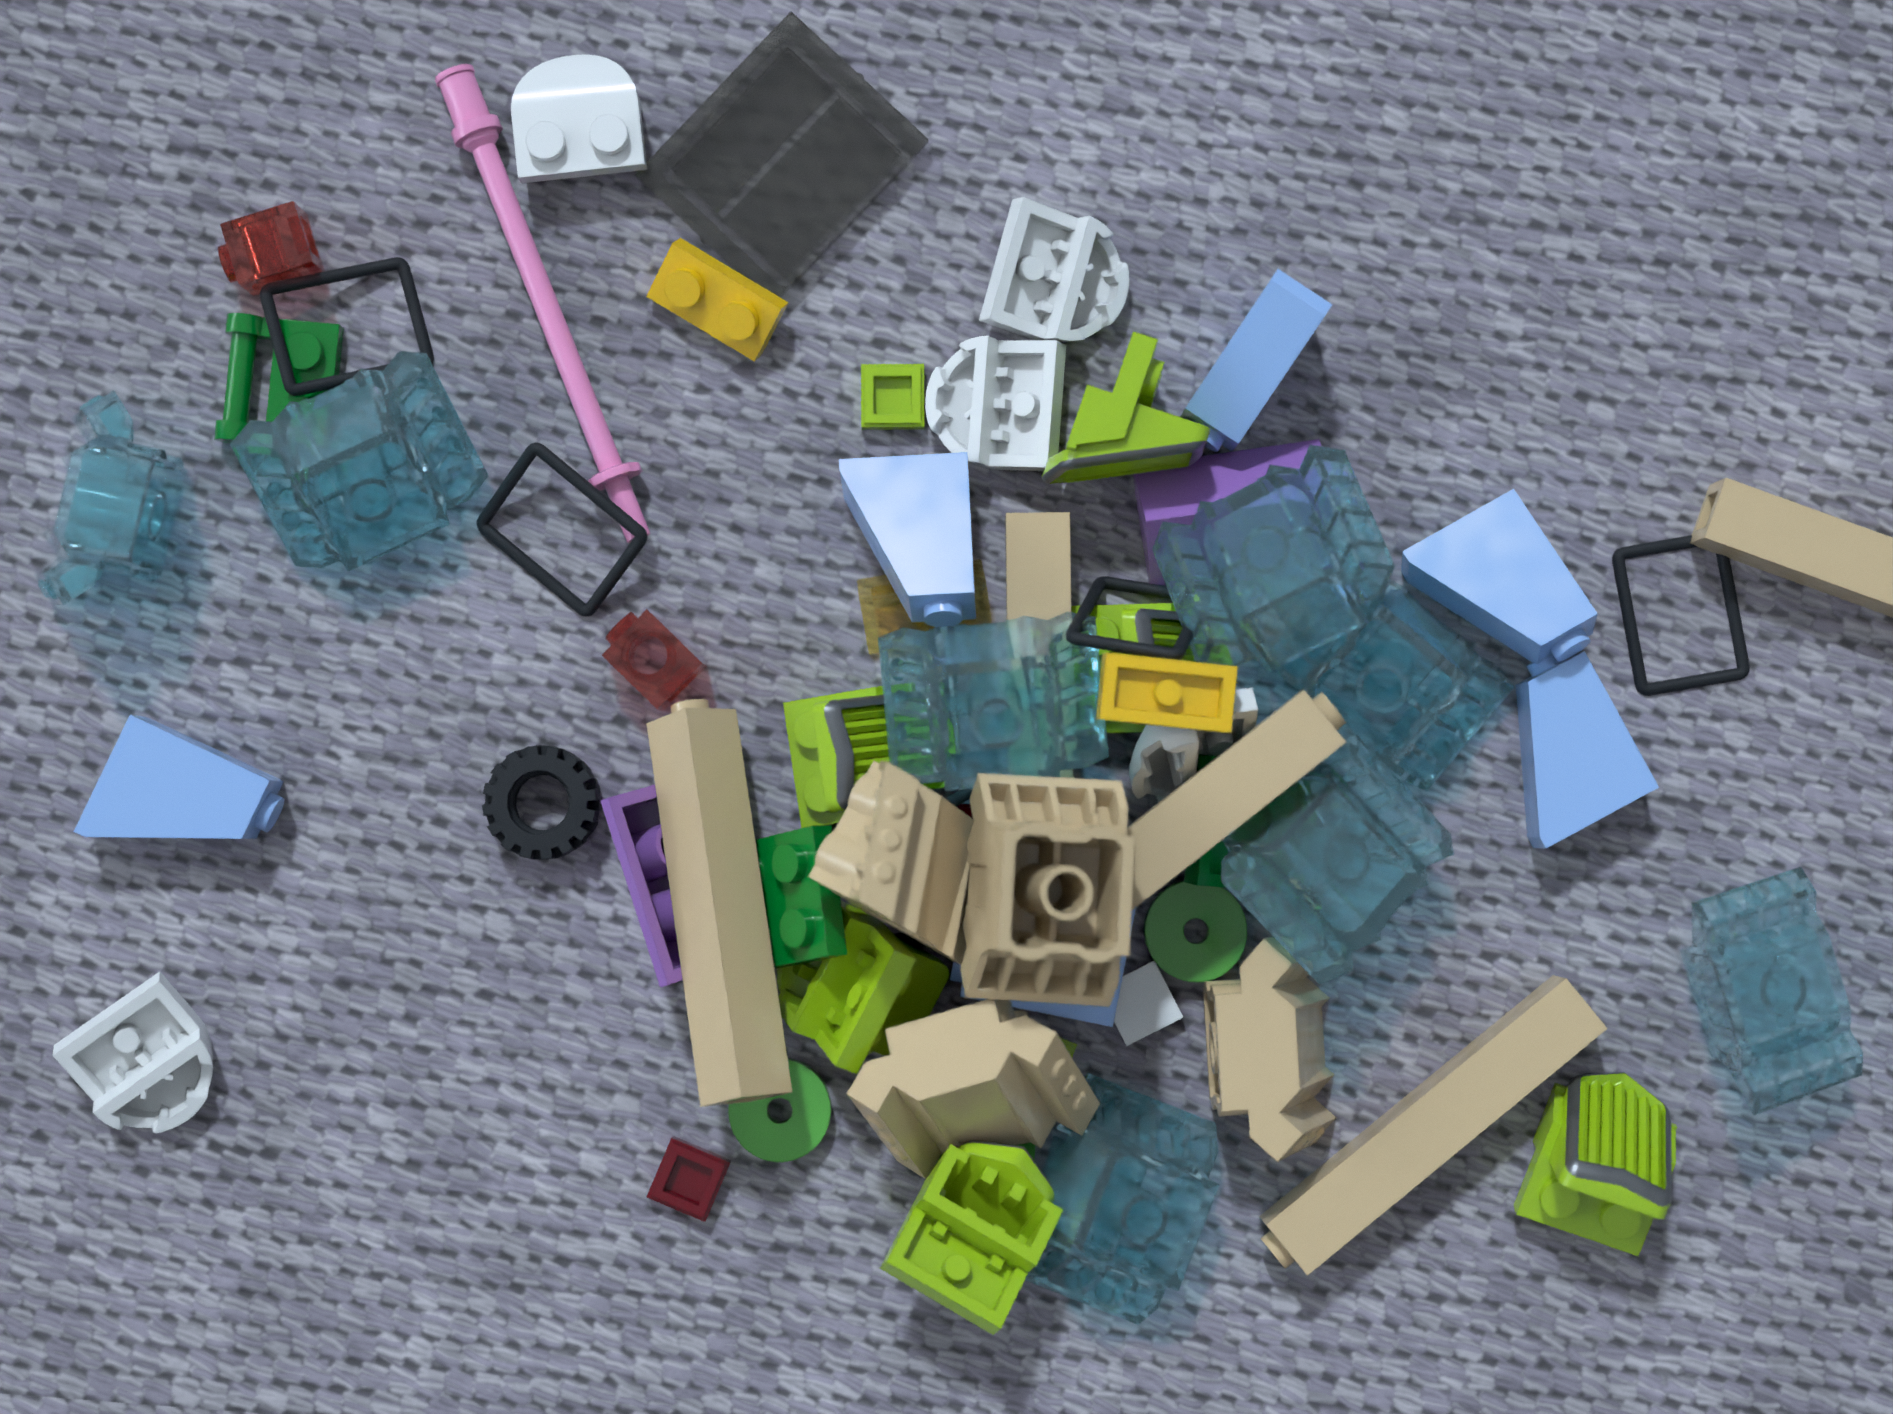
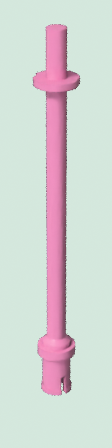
M461 64L448 68L435 77V82L441 90L455 126L451 131V136L456 147L463 148L465 151L473 154L599 473L592 476L588 482L599 491L606 489L609 499L643 526L648 536L651 533L630 483V479L638 476L642 472V468L639 462L622 463L496 147L499 134L503 130L497 115L490 114L475 78L473 66L471 64ZM621 526L627 543H631L635 536Z

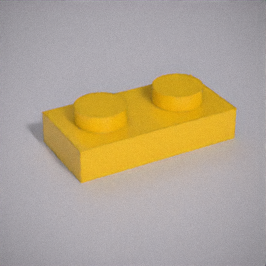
M682 238L672 243L646 296L752 361H756L762 355L789 303Z
M1103 653L1096 720L1231 733L1238 666Z

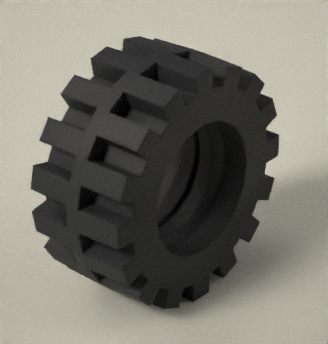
M528 746L508 754L506 759L497 764L490 772L492 776L489 782L485 783L483 794H485V804L482 805L483 816L487 817L489 823L487 827L492 836H495L501 842L500 845L508 851L516 853L520 857L533 860L556 859L580 848L587 841L590 834L595 831L598 824V816L602 810L599 793L600 786L598 780L592 774L591 768L575 754L554 746ZM539 775H547L559 780L566 788L569 797V808L565 818L556 827L547 830H537L528 826L520 818L516 807L517 795L522 785L529 779Z

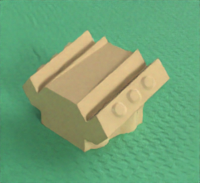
M873 761L868 772L854 785L849 796L848 807L835 830L821 843L816 854L815 865L808 877L865 913L910 936L961 966L967 949L962 925L966 905H968L970 864H968L967 841L974 820L941 795L920 784V780L887 761H880V763Z
M978 773L969 799L974 823L967 841L968 864H970L968 905H966L965 917L962 923L967 949L960 971L966 998L1110 1007L1119 984L1121 956H1129L1136 836H1127L1128 805L1122 781Z
M1300 931L1263 939L1240 965V979L1205 981L1203 988L1209 1099L1212 1110H1217L1219 1116L1249 1115L1250 1138L1277 1162L1316 1143L1329 1125L1336 1119L1329 1110L1314 1098L1335 1075L1325 1066L1322 1006L1330 997L1307 978L1326 954Z
M986 999L885 1029L890 1055L865 1062L847 1092L849 1098L894 1158L925 1179H927L940 1156L945 1153L950 1144L959 1148L962 1144L969 1141L1022 1145L1031 1142L1037 1147L1042 1148L1056 1121L1082 1136L1100 1105V1102L1058 1034L1029 1018L1027 1011H1014L1010 1000Z

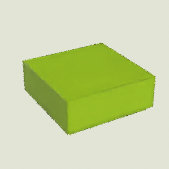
M861 364L862 430L925 429L924 364Z

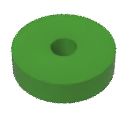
M1181 881L1164 889L1151 903L1144 921V940L1151 958L1167 974L1187 982H1205L1224 975L1240 959L1247 940V923L1240 904L1226 889L1222 887L1197 886ZM1191 919H1201L1207 928L1206 936L1198 943H1190L1184 936V926Z
M788 1058L792 1085L791 1093L754 1102L729 1104L728 1106L730 1126L738 1142L749 1153L766 1161L789 1162L807 1155L821 1142L830 1123L832 1105L825 1082L814 1069L795 1059ZM776 1098L786 1099L792 1106L791 1117L785 1121L774 1120L768 1112L769 1103Z

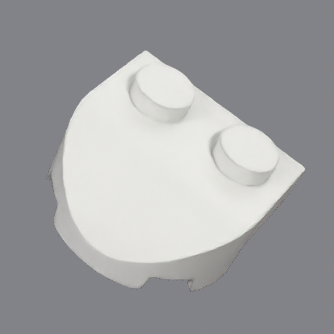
M570 55L541 63L527 72L520 80L512 97L511 118L517 174L521 183L647 170L641 115L643 113L642 105L630 76L620 65L610 59L597 55Z
M1025 197L1012 199L979 321L1031 340H1057L1061 343L1085 340V338L1095 334L1101 328L1111 325L1120 314L1129 289V268L1127 263L1120 261L1118 252L1110 239L1114 235L1113 232L1102 222L1091 216L1077 218Z
M990 336L974 337L960 343L959 347L961 349L943 367L938 366L934 369L927 386L925 409L931 431L939 436L951 453L967 452L968 462L993 470L1044 471L1047 460L1058 454L1066 345L1057 340H996Z
M1253 688L1235 690L1231 733L1146 725L1136 743L1129 766V779L1135 797L1140 799L1148 793L1155 795L1158 802H1160L1197 773L1199 754L1218 756L1254 728L1257 721L1258 707Z
M161 972L149 978L57 1042L53 1047L52 1056L93 1100V1114L105 1124L118 1130H122L124 1125L135 1128H152L154 1133L171 1130L194 1116L208 1097L213 1074V1049L208 1030L197 1013Z

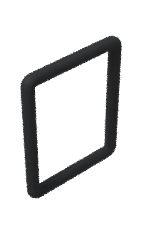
M394 257L265 284L260 290V300L285 390L290 395L301 396L418 371L430 367L433 363L434 354L408 262L403 258ZM398 270L421 357L296 383L273 295Z
M532 443L525 449L477 519V528L482 535L574 611L585 617L593 615L598 610L647 541V532L643 526L541 443ZM536 456L635 536L587 603H584L489 524Z
M1692 535L1621 547L1612 556L1634 683L1637 691L1644 696L1744 679L1750 671L1730 558L1716 554L1737 668L1647 683L1625 559L1697 547L1690 543Z
M1101 576L1093 582L1065 637L1070 644L1137 656L1180 660L1184 657L1208 604V596L1196 590ZM1104 589L1194 603L1174 648L1084 634L1081 631Z

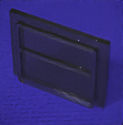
M790 11L647 161V170L638 171L635 176L700 237V241L703 244L709 245L735 271L781 298L802 279L909 166L912 159L929 143V139L864 79L861 73L856 72Z

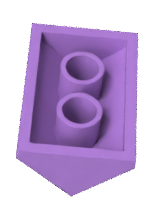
M1319 439L1205 455L1187 467L1133 474L1148 582L1150 584L1184 587L1338 564V493Z
M655 785L603 799L601 800V805L659 985L664 987L681 981L682 972Z

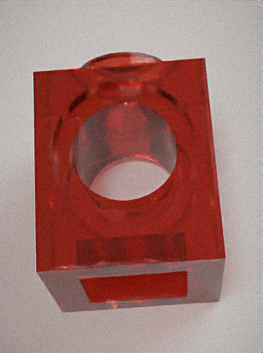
M294 201L220 224L226 244L218 246V254L223 270L231 283L238 281V284L253 296L260 294L261 288L267 283L325 271L308 215Z
M647 609L639 618L633 612L628 613L605 637L611 646L602 656L656 709L662 712L707 667ZM650 639L662 641L667 650L665 665L656 673H641L634 662V654L637 647L642 642Z

